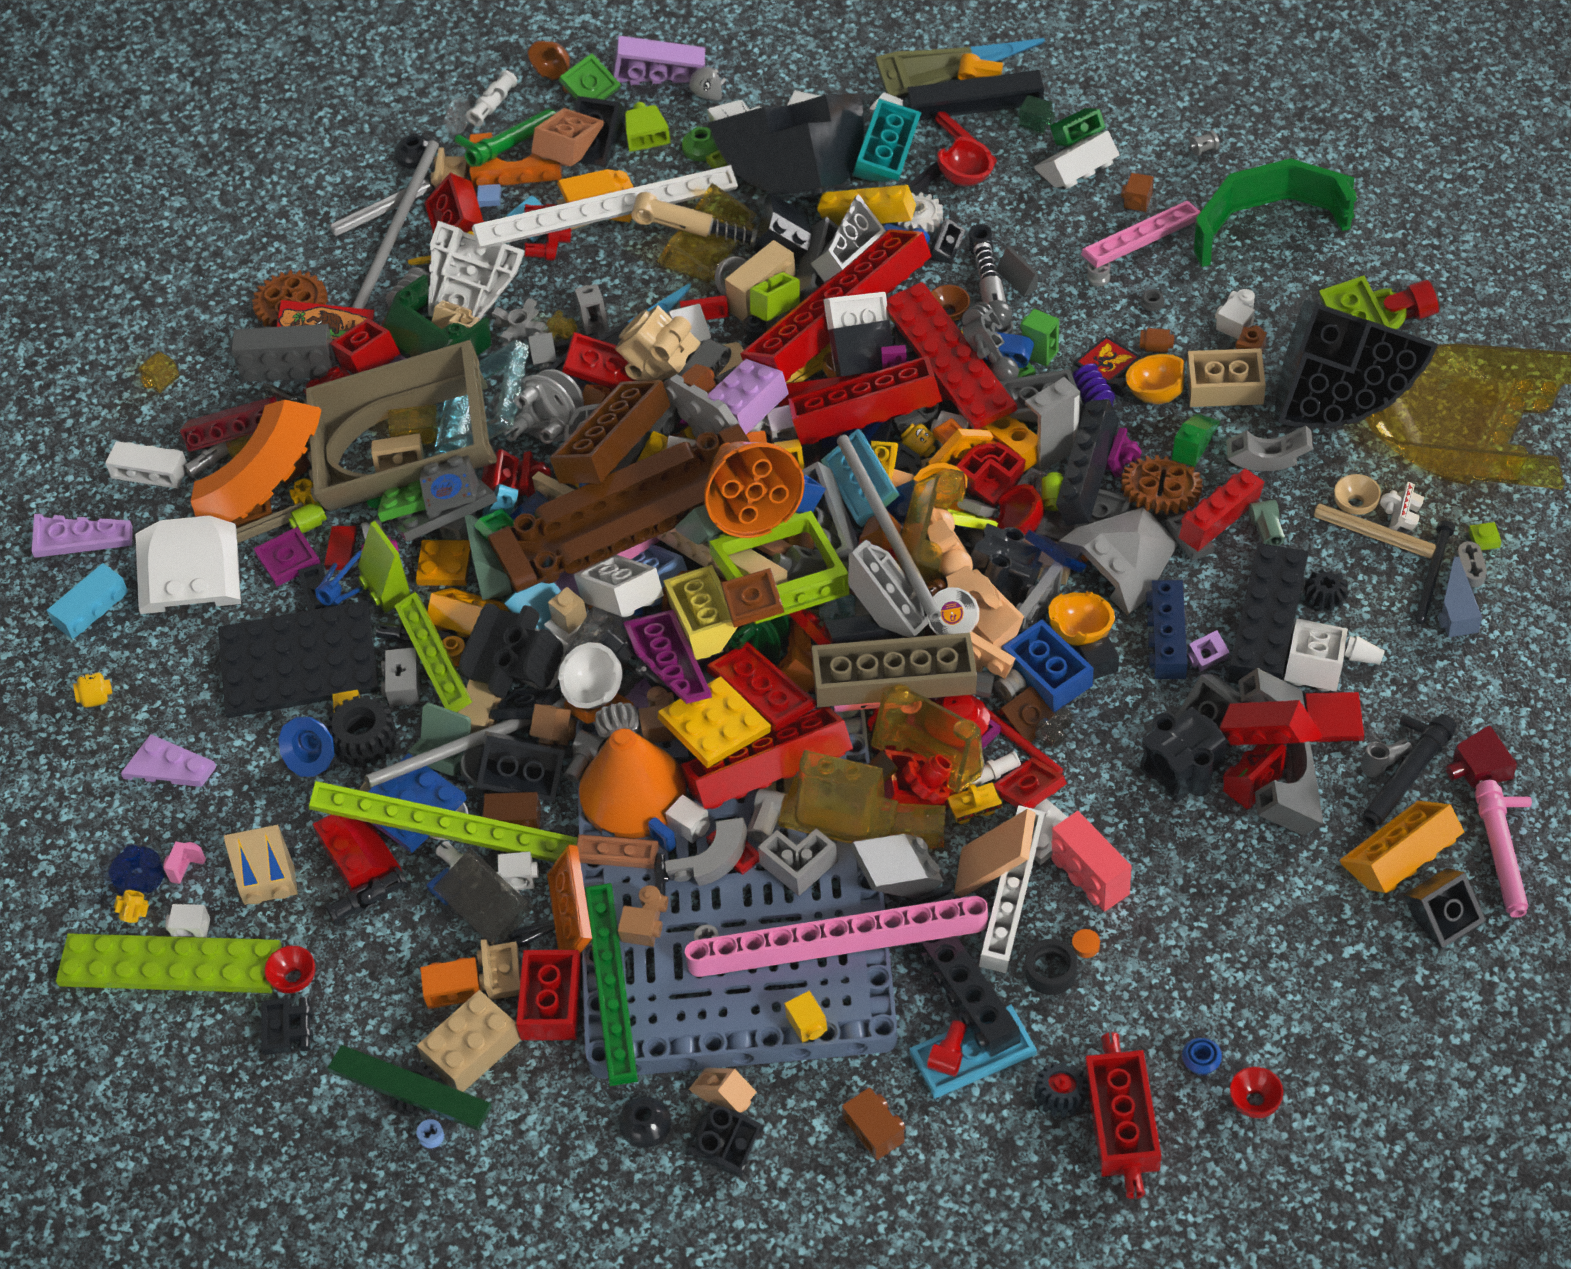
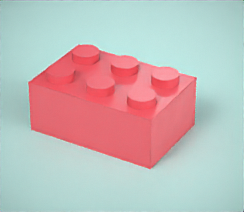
M1076 811L1052 828V861L1058 868H1063L1069 874L1071 882L1076 887L1080 886L1086 892L1089 901L1093 905H1098L1105 912L1130 895L1132 866L1079 811Z

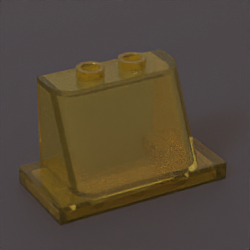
M804 750L799 763L798 777H794L778 819L779 827L809 834L818 829L829 839L850 844L857 841L888 837L898 808V801L887 799L884 796L883 768Z

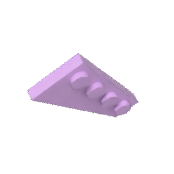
M34 514L32 554L36 558L132 546L133 526L131 521L99 519L98 521H89L86 517H77V520L65 519L64 516L54 515L53 518H45L43 514Z

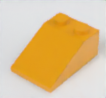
M608 169L561 179L557 183L566 203L634 188L626 172ZM632 214L611 218L609 220L630 223L632 219Z

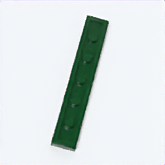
M340 1045L327 1067L329 1073L477 1131L480 1130L492 1108L491 1103L344 1045Z

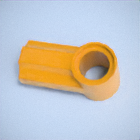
M963 54L960 59L957 77L959 80L1002 75L1003 63L980 60L975 54Z

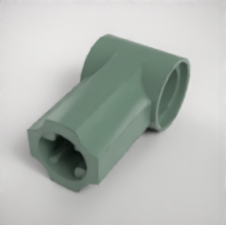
M1276 500L1250 503V520L1253 526H1257L1262 543L1274 546L1284 543L1285 536L1279 521V508Z

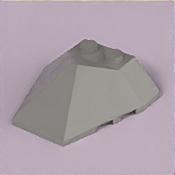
M1143 507L1077 527L1059 540L1057 544L1074 561L1084 555L1116 587L1110 598L1128 616L1146 601V591H1151L1152 580H1158L1178 542Z

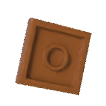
M771 568L721 583L734 628L785 613Z

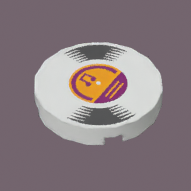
M948 587L938 591L933 596L941 616L935 621L929 620L927 616L930 628L937 635L972 632L979 621V607L976 599L969 592L960 588Z

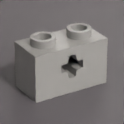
M415 647L385 650V661H381L382 675L385 676V682H381L382 696L387 697L390 707L420 704V660Z

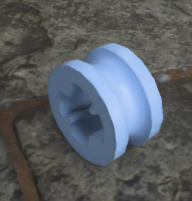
M434 1119L425 1120L417 1127L416 1134L423 1147L435 1148L444 1140L443 1129L440 1123ZM431 1129H434L436 1134H431L429 1138H426L425 1133H430Z

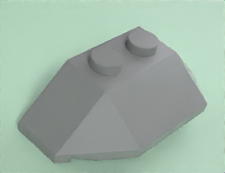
M867 540L858 545L849 554L848 585L880 627L909 638L915 637L928 624V620L924 616V608L907 576L888 551L872 545Z

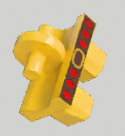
M993 783L976 787L974 784L968 785L967 791L949 796L947 799L955 820L959 824L970 822L972 817L994 814L995 810L1002 808V802L996 793Z

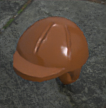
M537 41L529 47L527 51L529 60L542 78L558 80L561 75L569 70V54L560 44L553 41ZM562 86V89L566 94L570 93L564 86Z

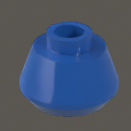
M1195 1038L1184 1046L1182 1059L1192 1073L1205 1076L1219 1067L1222 1053L1214 1041L1207 1038Z

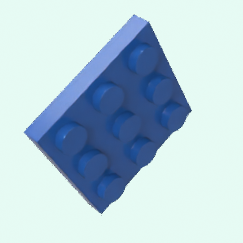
M408 753L401 761L414 756ZM428 766L376 785L368 791L369 793L456 811L467 800L464 792ZM371 823L410 853H413L430 836Z

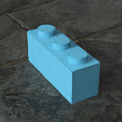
M102 563L49 607L47 612L53 625L73 640L95 620L103 616L115 603L123 599L128 590L123 578Z

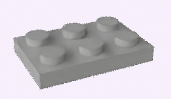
M1054 561L1050 568L1046 567L1039 577V583L1036 586L1032 585L1028 590L1024 603H1019L1016 606V609L1024 616L1017 636L1039 622L1053 598L1059 595L1064 568L1063 564Z

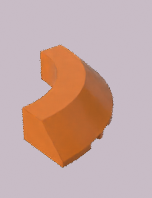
M281 400L265 405L261 420L243 449L218 471L203 479L194 481L191 504L195 517L213 516L231 522L238 517L242 519L247 517L256 504H264L274 494L272 490L282 479L286 481L296 469L294 463L300 459L302 454L306 453L307 448L305 445L309 436H314L321 409L316 406L289 400Z

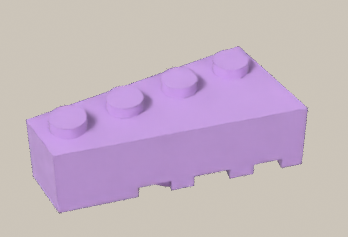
M618 36L613 76L619 83L630 82V85H639L640 82L652 81L653 84H661L664 80H672L673 83L689 82L692 74L697 69L705 66V47Z

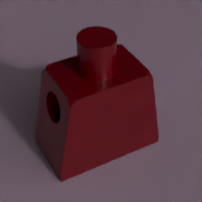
M1489 725L1459 743L1455 747L1454 763L1446 765L1445 769L1452 781L1464 776L1470 787L1476 788L1478 783L1486 780H1493L1499 783L1513 779L1517 762Z

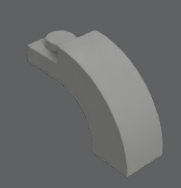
M1307 426L1274 439L1259 438L1246 430L1226 440L1227 459L1237 466L1255 471H1276L1297 465L1298 456L1313 450L1312 433Z
M743 817L717 821L715 839L711 846L703 853L692 857L665 861L666 872L670 880L684 882L694 877L698 886H703L725 876L739 861L745 848L747 827Z

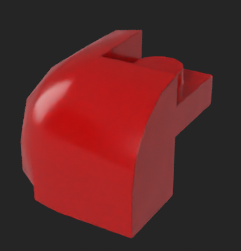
M999 442L997 444L986 443L983 445L977 444L956 467L968 477L966 491L971 496L975 497L977 495L986 503L995 507L1001 494L1016 486L1025 469L1026 460Z

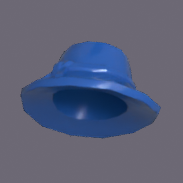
M295 717L283 725L278 738L280 755L290 770L300 777H315L329 768L334 757L333 737L324 724L311 717Z

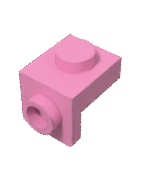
M175 842L170 855H167L164 860L163 868L170 882L180 884L189 863L204 864L206 858L201 847L192 842Z

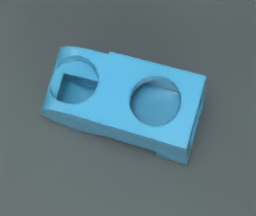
M498 484L494 490L497 502L484 507L482 517L501 508L509 516L513 511L518 497V490Z

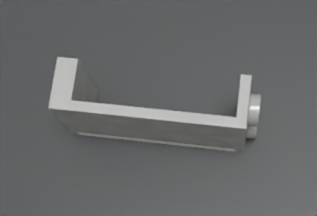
M1065 377L1025 401V404L1038 416V463L1033 467L1039 473L1071 454L1079 428L1080 391Z

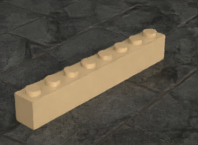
M675 528L656 536V538L703 567L712 565L716 574L728 581L710 555L708 542L697 545L677 532ZM752 549L728 555L743 576L771 568L776 585L787 582V570Z

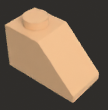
M705 1068L689 1088L693 1094L708 1103L713 1102L740 1113L750 1106L751 1099L756 1093L736 1069Z

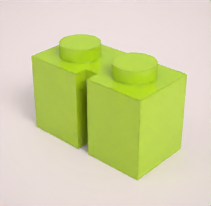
M780 272L769 278L768 282L763 281L750 288V314L767 322L800 304V279L785 272Z

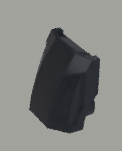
M710 1102L695 1126L687 1144L685 1155H692L731 1175L741 1177L764 1125L738 1111Z

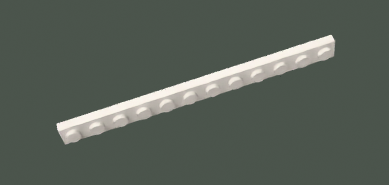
M729 165L474 224L472 229L478 248L483 249L632 214L635 198L641 192L652 193L660 201L675 204L735 190L738 185L732 167Z

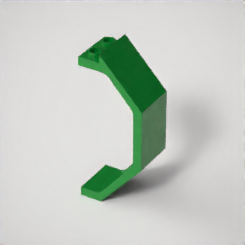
M1292 158L1229 174L1196 218L1193 251L1201 267L1211 265L1213 237L1232 213L1271 202L1293 199L1327 209L1332 213L1342 231L1351 229V222L1354 218V202L1357 200L1356 192L1353 189L1355 178Z

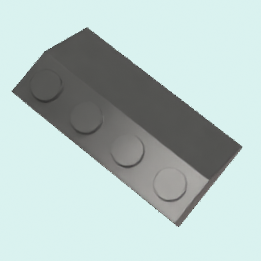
M827 217L810 227L812 236L809 248L801 257L796 277L800 279V303L825 283L810 263L823 253L839 228L837 224Z

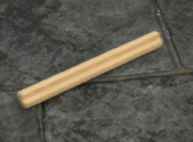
M1321 503L1317 505L1314 516L1318 519L1427 558H1432L1436 545Z

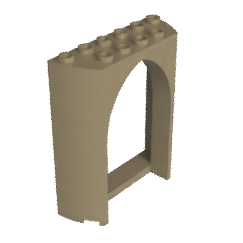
M470 340L306 388L307 399H304V404L321 409L314 436H309L308 444L311 448V451L308 452V458L312 465L309 474L314 485L311 488V494L315 502L319 501L325 509L334 511L381 497L390 488L406 487L411 482L420 480L421 469L427 464L434 462L441 464L457 455L461 457L469 455L474 469L497 463V457L489 443L482 391L488 389L479 369L480 363ZM468 394L473 445L375 474L356 473L338 465L349 445L373 425L399 414Z

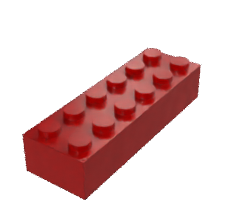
M925 356L788 399L798 439L800 444L803 445L814 444L820 439L829 436L836 437L851 429H862L867 424L874 422H885L890 417L896 415H907L912 413L913 410L922 407L930 408L938 402H942L929 356Z
M821 707L804 714L776 732L771 728L770 733L709 768H706L698 758L681 764L693 797L704 809H715L727 800L746 796L749 791L769 787L772 782L778 779L791 778L800 770L815 768L822 761L830 758L842 757L853 747L845 721L830 707Z

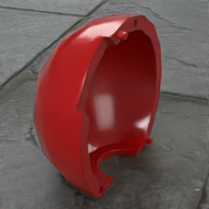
M959 137L954 141L949 150L945 152L943 148L937 154L940 172L947 181L957 186H975L985 181L994 169L990 150L975 139Z
M1021 484L1013 486L1004 491L997 501L1000 505L999 516L996 519L989 518L998 523L997 527L1000 529L1014 527L1021 530L1024 535L1031 536L1041 524L1044 506L1042 498L1033 485Z

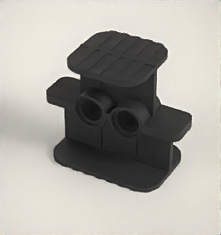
M488 603L480 611L477 622L473 627L474 629L460 657L459 668L461 673L468 679L489 684V691L499 698H505L513 679L532 682L539 688L545 689L550 686L564 654L563 644L547 629L535 631L539 621V613L532 606L524 605L520 613L517 614L500 610L496 605Z

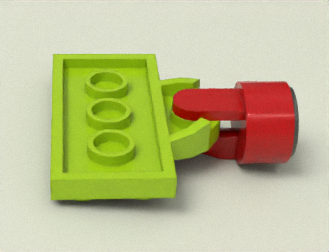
M1365 275L1319 290L1324 306L1393 329H1398L1404 323L1405 318L1415 316L1417 320L1438 314L1440 310V301L1436 288L1428 279L1409 285L1405 291L1399 293L1392 292V288L1373 292Z

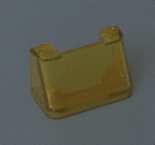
M711 183L703 198L694 208V210L711 214L713 221L716 219L720 223L727 221L728 225L733 226L736 224L738 228L745 226L746 230L751 231L756 225L753 223V220L757 214L714 183ZM678 230L669 240L656 262L667 269L709 283L711 279L715 281L717 266L728 257L739 241L737 240L735 243L734 239L728 238L726 240L725 237L720 235L717 238L716 234L712 233L707 235V237Z
M954 469L942 470L918 481L913 488L901 538L924 582H930L936 578L944 579V575L941 572L942 549L937 543L927 540V531L934 507L948 511L949 506L953 502L964 501L966 485L963 471Z
M898 684L882 693L871 746L881 751L885 749L886 745L896 746L897 751H902L908 747L928 759L935 757L937 754L945 756L953 767L950 771L951 775L949 776L947 787L957 793L982 776L984 759L981 729L975 722L966 720L910 690L906 685Z

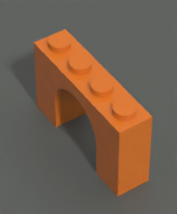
M492 133L471 134L470 141L477 143L485 138L490 139L493 136ZM532 153L529 157L520 161L508 162L496 157L480 167L470 166V176L474 188H478V185L500 184L502 186L555 181L562 179V166L558 161L542 159L539 155Z

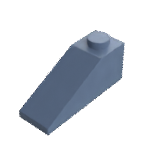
M1459 556L1453 559L1442 612L1438 616L1441 628H1445L1448 637L1479 633L1482 615Z

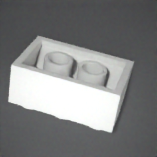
M1104 131L1091 135L1065 148L1034 167L1055 188L1064 186L1067 189L1078 183L1076 179L1080 177L1085 179L1095 174L1094 169L1098 167L1103 169L1113 164L1112 159L1119 156V153L1109 131Z

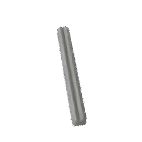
M428 179L423 180L415 199L432 191V186ZM407 188L330 225L334 236H339L399 207Z

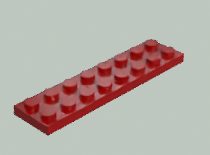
M923 281L886 298V309L889 318L919 358L929 356L935 379L973 430L980 429L1017 411L1015 401L983 359L978 358L977 352L973 351L963 333Z

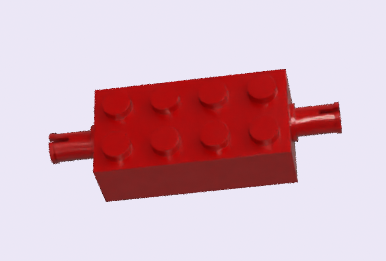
M1112 1032L1110 1043L1109 1033L1101 1036L1104 1054L1086 1056L1085 1075L1088 1079L1087 1084H1089L1088 1094L1101 1177L1124 1175L1126 1197L1134 1199L1135 1187L1138 1199L1145 1195L1141 1173L1160 1171L1161 1150L1144 1050L1121 1052L1119 1034Z

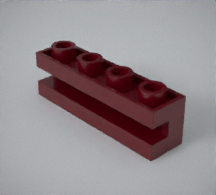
M272 396L188 420L180 429L188 452L253 434L261 420L265 405L277 402L276 397Z

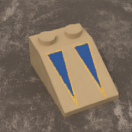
M278 825L224 835L234 877L244 905L259 904L262 901L276 898L284 899L298 894L295 867Z

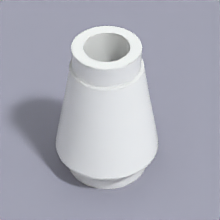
M1349 636L1344 651V656L1348 657L1350 661L1375 663L1380 665L1384 655L1383 649L1359 636H1356V638Z

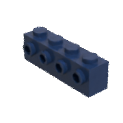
M1152 580L1151 591H1146V606H1151V611H1147V627H1152V632H1148V648H1153V653H1149V669H1154L1155 679H1186L1187 647L1183 580Z

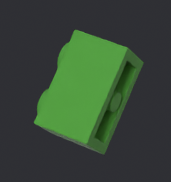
M1033 309L1028 316L1023 318L1020 329L1022 330V336L1030 338L1034 343L1030 360L1047 367L1059 351V319Z

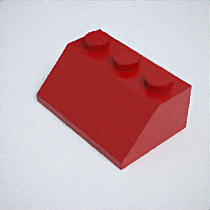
M451 172L424 202L433 234L438 221L458 227L465 233L473 232L472 227L474 224L484 222L472 181Z
M1300 700L1231 703L1220 726V730L1229 743L1236 746L1302 743L1319 740L1323 736Z
M330 814L312 824L318 841L350 891L360 885L368 884L375 877L380 878L392 872L395 866H398L402 872L401 867L370 822Z

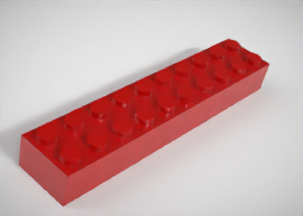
M889 229L843 270L826 281L740 353L742 360L748 359L783 371L785 382L788 381L797 370L805 367L811 358L820 354L821 350L830 343L823 299L885 292L887 295L894 291L898 284L908 279L912 272L922 267L924 262L931 257L924 233Z

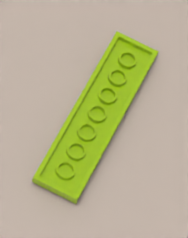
M67 934L56 983L60 987L272 993L273 987L268 983L265 976V965L268 958L280 949L282 944L280 940Z

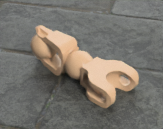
M931 505L925 508L923 529L930 539L933 551L941 561V572L947 579L948 587L960 588L969 592L976 601L984 600L993 611L1002 607L1003 604L999 593L989 578L982 574H976L972 570V559L954 532L955 522L951 513L943 509H936Z

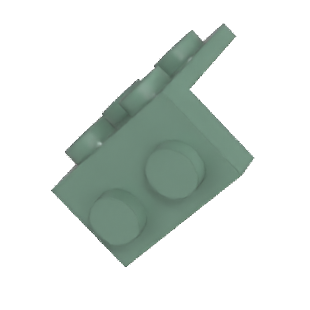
M431 703L425 704L422 711L421 739L407 751V754L410 753L412 756H416L470 735L471 719L468 716ZM467 750L427 766L443 774L453 776L460 770L462 756Z

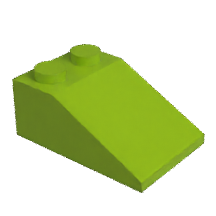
M376 521L370 523L358 563L361 574L358 580L364 590H370L371 593L369 594L375 606L380 605L385 613L395 608L394 605L411 594L398 551Z

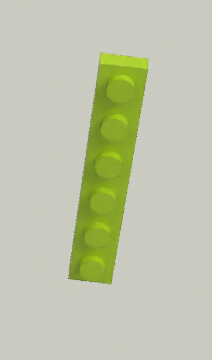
M414 592L394 606L444 708L458 712L471 704L472 700L421 598Z

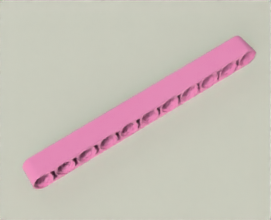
M979 896L957 898L695 940L686 946L685 956L689 972L696 977L735 972L978 933L985 930L988 926V908L986 900Z

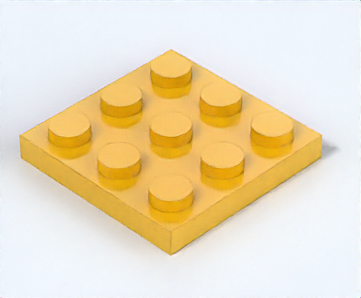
M721 676L707 684L712 698L688 704L679 699L659 710L657 717L706 768L770 733L771 725Z

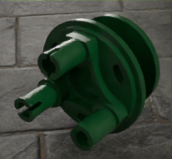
M787 615L758 624L752 622L739 626L724 648L727 652H730L735 648L741 649L749 642L770 662L774 663L780 655L781 646L790 636L791 627Z

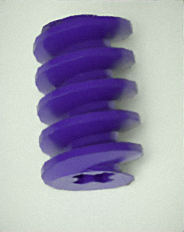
M1095 364L1084 365L1072 373L1077 389L1080 391L1081 400L1085 405L1086 402L1093 400L1109 399L1113 406L1112 402L1115 399V394L1111 391L1110 386L1102 377V373L1098 371V367Z

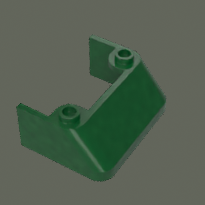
M422 275L395 294L381 325L390 331L400 355L406 359L468 340L471 341L477 356L491 347L490 322L487 317L470 328L460 323H452L441 329L418 313L428 305L429 290L426 275Z

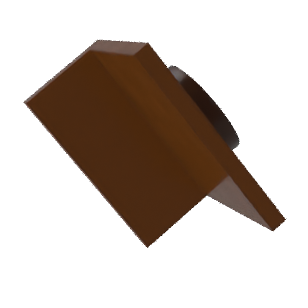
M1032 686L996 712L999 718L1005 715L1015 730L1029 742H1032L1059 721Z

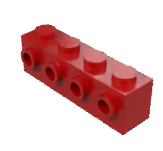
M1246 468L1237 475L1233 474L1224 486H1218L1208 499L1203 498L1192 512L1189 510L1184 514L1181 519L1182 527L1178 538L1196 551L1201 550L1249 510L1250 503L1259 501L1265 481Z

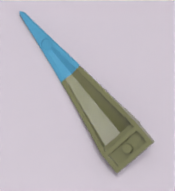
M1039 38L950 49L896 51L875 57V63L885 93L899 98L908 95V87L942 83L956 78L963 54H975L980 60L997 62L1040 45L1045 39Z

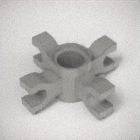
M528 298L523 309H515L510 313L498 307L492 312V316L497 318L494 321V325L508 328L500 336L501 340L505 341L502 345L503 349L511 351L517 340L546 334V332H543L545 328L544 323L531 321L539 313L537 309H534L537 301Z

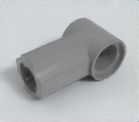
M764 788L758 790L754 803L755 811L747 829V835L753 838L754 841L763 843L772 835L778 817L784 815L787 805V794Z

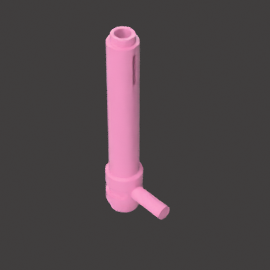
M1482 781L1476 785L1474 794L1476 803L1479 804L1480 818L1484 820L1505 909L1511 917H1522L1527 913L1528 903L1505 815L1507 813L1506 807H1531L1532 800L1531 797H1503L1502 789L1496 781Z

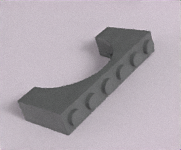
M1258 668L1238 680L1242 703L1300 700L1304 706L1301 689ZM1310 741L1284 744L1286 746L1285 759L1287 763L1286 783L1274 780L1255 792L1259 816L1303 836L1324 824Z

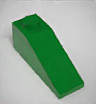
M1196 414L1185 421L1175 436L1172 460L1195 467L1217 430L1220 420Z

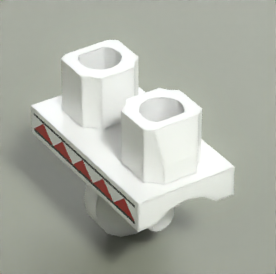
M1407 482L1403 492L1397 493V491L1392 490L1381 497L1380 505L1386 509L1385 512L1387 514H1392L1389 528L1397 531L1401 526L1412 531L1418 524L1420 516L1409 511L1410 509L1417 512L1424 500L1423 496L1413 492L1415 484Z

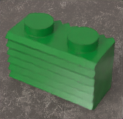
M1096 108L1080 109V111L1073 113V115H1069V117H1065V119L1058 120V122L1050 125L1055 144L1066 147L1106 127L1101 111Z

